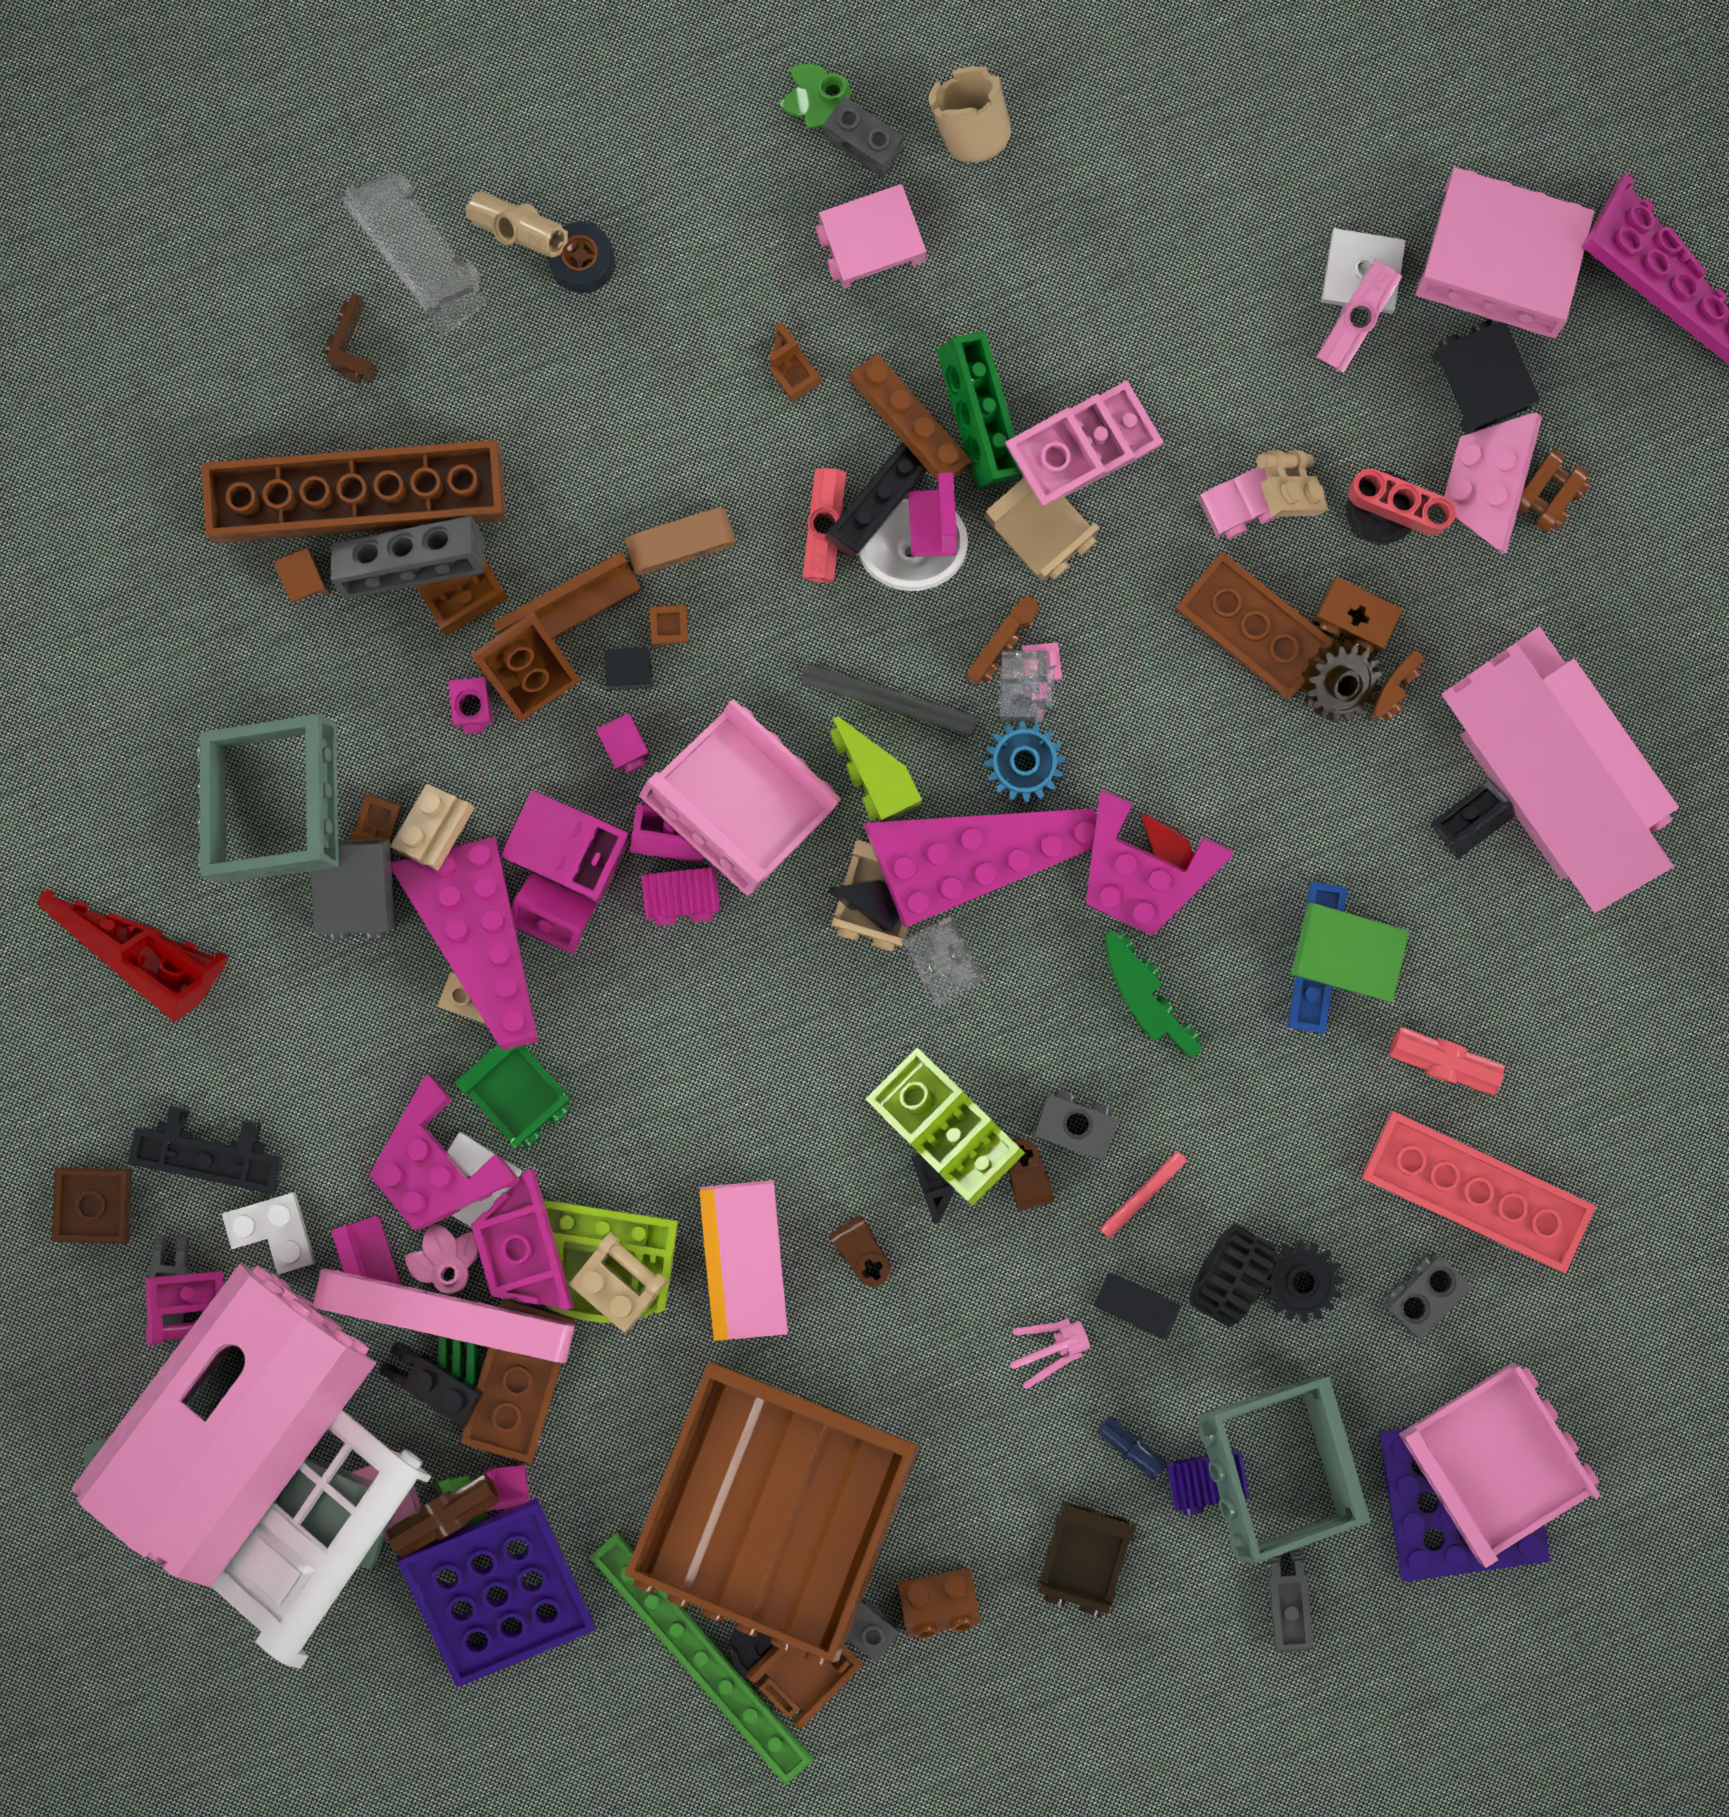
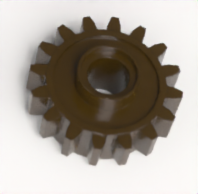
M1346 640L1343 646L1337 641H1333L1331 647L1325 649L1320 647L1318 649L1319 653L1313 658H1309L1307 670L1302 672L1305 684L1301 686V691L1308 695L1304 700L1305 703L1320 717H1327L1336 723L1340 716L1347 722L1351 721L1353 711L1362 716L1364 714L1363 704L1365 702L1372 705L1375 703L1374 699L1370 696L1371 693L1381 690V687L1374 682L1375 679L1382 676V672L1375 668L1379 663L1378 659L1372 656L1365 647L1360 644L1357 646L1350 640Z

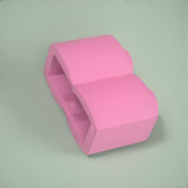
M1256 467L1200 494L1198 500L1216 538L1226 535L1227 539L1230 540L1248 531L1246 524L1259 519L1260 523L1264 524L1277 518L1271 516L1260 484L1268 478L1265 469Z

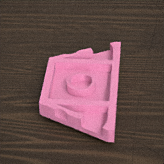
M1530 413L1461 436L1444 495L1455 506V518L1461 521L1499 552L1505 554L1507 553L1542 417L1538 413Z

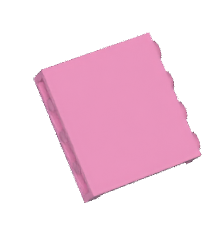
M1454 167L1443 191L1446 192L1425 270L1418 283L1415 296L1556 339L1567 321L1585 251L1582 246L1589 235L1595 210L1582 207L1578 203L1566 202L1547 196L1542 192H1533L1520 188L1507 181H1498L1478 175L1471 170H1462Z
M734 699L729 702L724 712L667 767L649 778L639 794L642 800L748 897L832 813L841 800L828 782L818 778L808 768V765L802 758L793 755L781 743V740L775 733L767 731L755 720L749 709L740 706Z
M1514 1363L1507 1365L1399 1433V1436L1473 1555L1485 1568L1498 1561L1497 1554L1589 1496L1596 1499L1601 1496L1595 1487L1599 1483L1597 1476L1587 1463L1582 1466L1575 1455L1579 1451L1577 1444L1567 1431L1561 1433L1556 1425L1555 1420L1559 1419L1557 1412L1547 1399L1541 1401L1536 1393L1535 1388L1539 1386L1537 1380L1527 1367L1521 1369L1520 1366Z

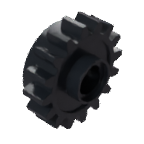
M1296 1240L1295 1249H1291L1286 1243L1281 1244L1283 1253L1280 1255L1276 1254L1272 1270L1264 1284L1265 1287L1269 1288V1292L1263 1296L1266 1301H1276L1272 1308L1275 1313H1279L1285 1308V1319L1292 1321L1296 1313L1299 1314V1319L1302 1323H1307L1308 1314L1310 1313L1316 1319H1322L1320 1309L1325 1307L1333 1311L1334 1306L1329 1300L1331 1297L1341 1298L1342 1296L1339 1291L1334 1289L1335 1284L1344 1282V1278L1334 1276V1271L1340 1267V1264L1338 1262L1328 1263L1327 1260L1331 1256L1329 1250H1324L1318 1254L1317 1243L1312 1242L1308 1249H1305L1302 1240ZM1306 1271L1310 1276V1284L1305 1290L1296 1291L1293 1287V1278L1298 1272Z

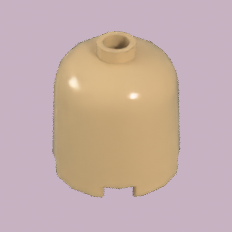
M970 66L953 71L954 78L946 81L943 85L940 84V81H937L929 93V104L943 142L951 155L969 163L982 162L997 156L1005 148L1011 137L1010 118L1000 78L990 75L986 67Z

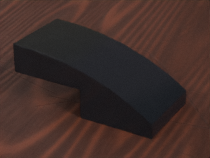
M1109 1272L1094 1303V1307L1163 1339H1167L1181 1308V1305Z

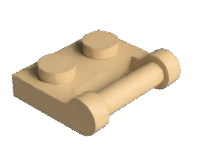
M611 1232L601 1241L596 1251L569 1285L626 1333L629 1332L666 1286L668 1280L660 1273L655 1275L622 1247L619 1244L620 1239ZM609 1255L646 1286L642 1294L604 1263Z

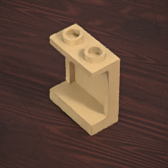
M857 840L844 885L873 880H882L886 883L871 844ZM840 901L831 924L832 927L838 928L837 936L858 941L859 935L873 939L872 946L893 952L895 946L902 948L908 927L903 926L901 918H899L892 931H883L860 911L850 910Z

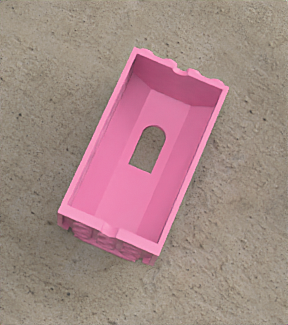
M242 1264L238 1265L72 1486L73 1492L79 1496L77 1498L79 1505L133 1551L143 1557L147 1556L159 1564H163L162 1568L176 1578L207 1587L213 1585L377 1363L366 1354L370 1349L368 1346L354 1336L350 1337L341 1331L343 1327L327 1315L323 1316L312 1306V1302L302 1295H296L289 1290L291 1286L273 1273L271 1275L258 1265L253 1270ZM238 1346L245 1356L244 1369L205 1421L186 1405L229 1347Z

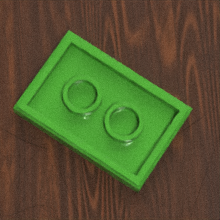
M1307 903L1291 975L1384 1002H1393L1409 931L1315 903Z

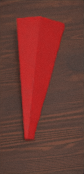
M47 889L39 895L38 906L174 1023L201 1003L227 964L228 957L220 952L215 957L197 950V945L193 942L186 941L183 945L164 938L163 931L111 912L104 916L88 910V904L79 900L76 904H72L58 899L54 896V891Z

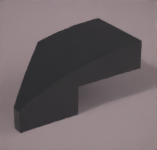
M882 880L860 881L843 886H834L828 891L850 910L860 911L883 931H892L900 918L887 883Z
M918 1154L911 1158L934 1224L940 1222L955 1189Z

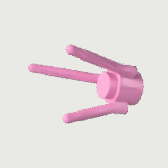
M1067 1318L1056 1323L1013 1329L1014 1335L1059 1331V1333L1053 1335L1055 1344L1011 1362L1010 1367L1012 1369L1027 1365L1056 1352H1059L1061 1356L1065 1355L1024 1382L1023 1387L1025 1389H1029L1036 1383H1039L1069 1362L1081 1358V1352L1090 1349L1089 1340L1080 1321L1070 1324Z

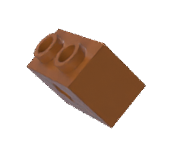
M1336 577L1331 582L1312 622L1320 625L1318 629L1327 636L1336 639L1339 635L1353 641L1357 646L1359 644L1370 651V654L1372 652L1378 654L1385 648L1403 609ZM1355 611L1360 613L1359 620L1361 622L1357 626L1351 624L1353 618L1350 615Z

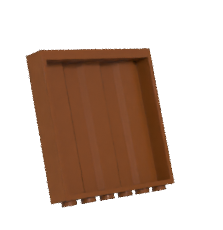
M708 1362L625 1575L635 1579L633 1586L643 1591L654 1593L656 1588L668 1593L667 1600L674 1604L688 1608L689 1603L702 1607L701 1614L707 1618L722 1622L725 1617L737 1622L735 1629L754 1637L757 1636L758 1632L772 1637L770 1644L778 1648L791 1651L794 1646L806 1651L805 1658L822 1666H826L828 1661L832 1663L839 1661L921 1446L717 1363Z

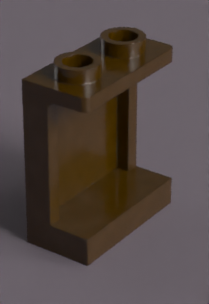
M1062 1501L1037 1585L1039 1593L1044 1594L1043 1600L1059 1606H1065L1066 1601L1080 1605L1079 1611L1096 1617H1101L1102 1612L1111 1614L1113 1609L1112 1600L1129 1541H1133L1136 1531L1134 1522Z

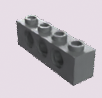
M472 516L455 517L448 521L420 524L412 528L385 531L381 534L361 538L354 537L346 541L332 543L331 581L345 600L484 573V535Z

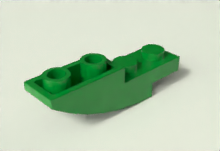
M1112 930L1108 931L1103 936L1105 954L1111 976L1127 1010L1152 1042H1156L1165 1034L1188 1059H1192L1203 1049L1197 1043L1201 1037L1187 1022L1182 1026L1172 1016L1176 1010L1163 996L1160 995L1156 999L1152 995L1162 985L1157 979L1161 975L1160 971L1147 958L1142 962L1132 952L1135 945L1123 932L1120 931L1116 935Z

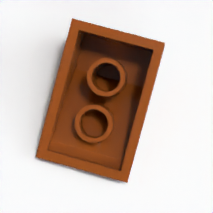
M531 612L471 653L475 662L519 722H522L581 681L534 612Z

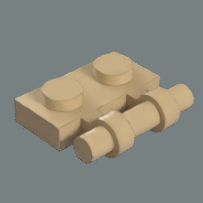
M1269 450L1257 457V466L1265 469L1268 477L1260 484L1272 517L1318 516L1329 510L1324 498L1323 487L1319 483L1317 476H1308L1305 470L1306 468H1311L1314 464V457L1311 454H1306L1302 450H1290L1286 454L1281 450Z

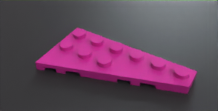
M1626 172L1617 181L1582 247L1618 275L1621 280L1643 295L1651 304L1658 307L1680 327L1699 340L1706 348L1729 364V308L1724 303L1728 297L1720 288L1715 291L1703 277L1707 271L1674 230L1670 227H1663L1655 218L1652 211L1656 208L1648 198L1643 201L1631 188V185L1635 182Z
M496 837L452 847L439 871L410 858L391 862L392 872L501 1050L539 1042Z

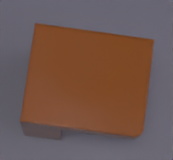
M308 548L273 562L291 602H297L318 592L323 596L330 594L317 560Z
M686 605L649 607L651 644L653 649H661V645L689 643L688 609Z

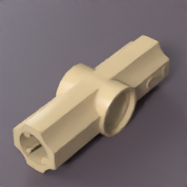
M481 191L473 194L469 204L466 205V218L470 219L474 225L493 232L497 240L503 245L509 246L519 243L553 258L561 254L563 247L568 242V231L564 230L561 224L539 216L538 211L531 204L523 203L515 206Z

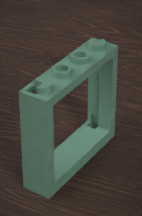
M320 714L200 732V746L197 749V757L200 762V781L197 791L200 798V817L198 819L200 854L198 856V866L201 877L222 884L339 867L337 728L335 722ZM305 735L307 850L226 862L225 747Z
M1311 1376L1197 1415L1200 1424L1198 1428L1199 1437L1206 1446L1210 1459L1209 1473L1217 1484L1221 1498L1219 1500V1508L1222 1516L1227 1520L1231 1534L1229 1538L1230 1547L1238 1562L1256 1564L1371 1522L1330 1376ZM1303 1394L1336 1515L1257 1543L1223 1421Z

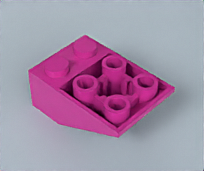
M531 790L500 857L601 903L632 836L604 821Z

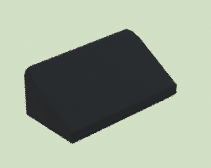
M1487 780L1433 821L1431 827L1451 853L1459 859L1512 819L1515 813L1512 803Z

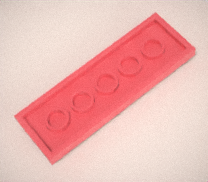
M1394 1111L1390 1112L1360 1177L1367 1182L1565 1274L1596 1208L1594 1204Z

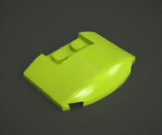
M544 1200L574 1308L567 1310L552 1306L546 1307L580 1320L612 1323L569 1285L596 1251L601 1241L612 1232L620 1239L619 1244L655 1275L660 1273L668 1280L666 1286L640 1318L666 1310L679 1221L651 1215L576 1205L574 1203ZM609 1255L604 1263L642 1294L646 1286Z

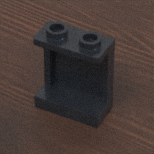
M1491 319L1472 327V334L1459 338L1458 334L1451 335L1437 343L1439 348L1431 356L1434 363L1439 361L1463 414L1464 419L1460 424L1465 435L1482 430L1526 411L1540 400L1506 323L1497 322L1493 324Z

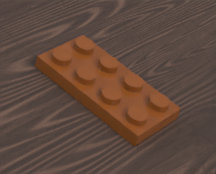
M1223 551L1220 552L1174 609L1287 701H1290L1304 684L1305 678L1302 676V672L1307 670L1309 658H1313L1318 654L1320 647L1324 649L1331 647L1333 642L1332 639Z
M503 1299L501 1308L555 1319L573 1325L576 1320L510 1299ZM488 1347L477 1388L483 1391V1395L467 1425H465L460 1443L532 1464L562 1363Z

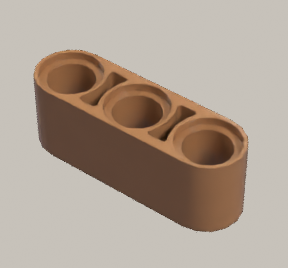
M724 507L711 509L647 529L624 539L636 576L656 572L716 553L736 544L726 508Z

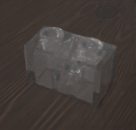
M1002 651L999 681V722H1044L1045 708H1052V688H1054V666H1047V651Z
M951 915L901 941L936 1007L985 981Z

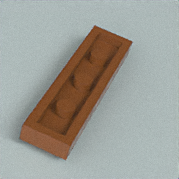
M876 354L850 372L848 380L937 481L938 473H953L954 479L970 467L972 460L879 354Z

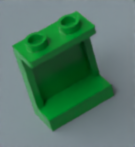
M497 1044L455 1082L457 1087L464 1094L469 1095L510 1141L509 1144L513 1149H518L522 1145L526 1150L543 1136L539 1129L549 1120L553 1124L560 1121L571 1110L567 1104L573 1100L525 1045L502 1051Z

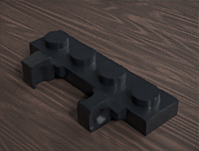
M178 1105L170 1106L167 1123L159 1122L157 1130L144 1127L135 1128L128 1164L269 1194H275L277 1191L283 1156L264 1153L265 1143L258 1142L262 1124L260 1122L244 1120L239 1141L232 1140L229 1145L192 1138L193 1132L185 1130L189 1108Z

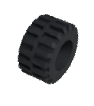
M1238 1224L1229 1227L1212 1248L1195 1279L1190 1292V1306L1229 1328L1236 1325L1246 1315L1261 1292L1272 1270L1276 1257V1247Z

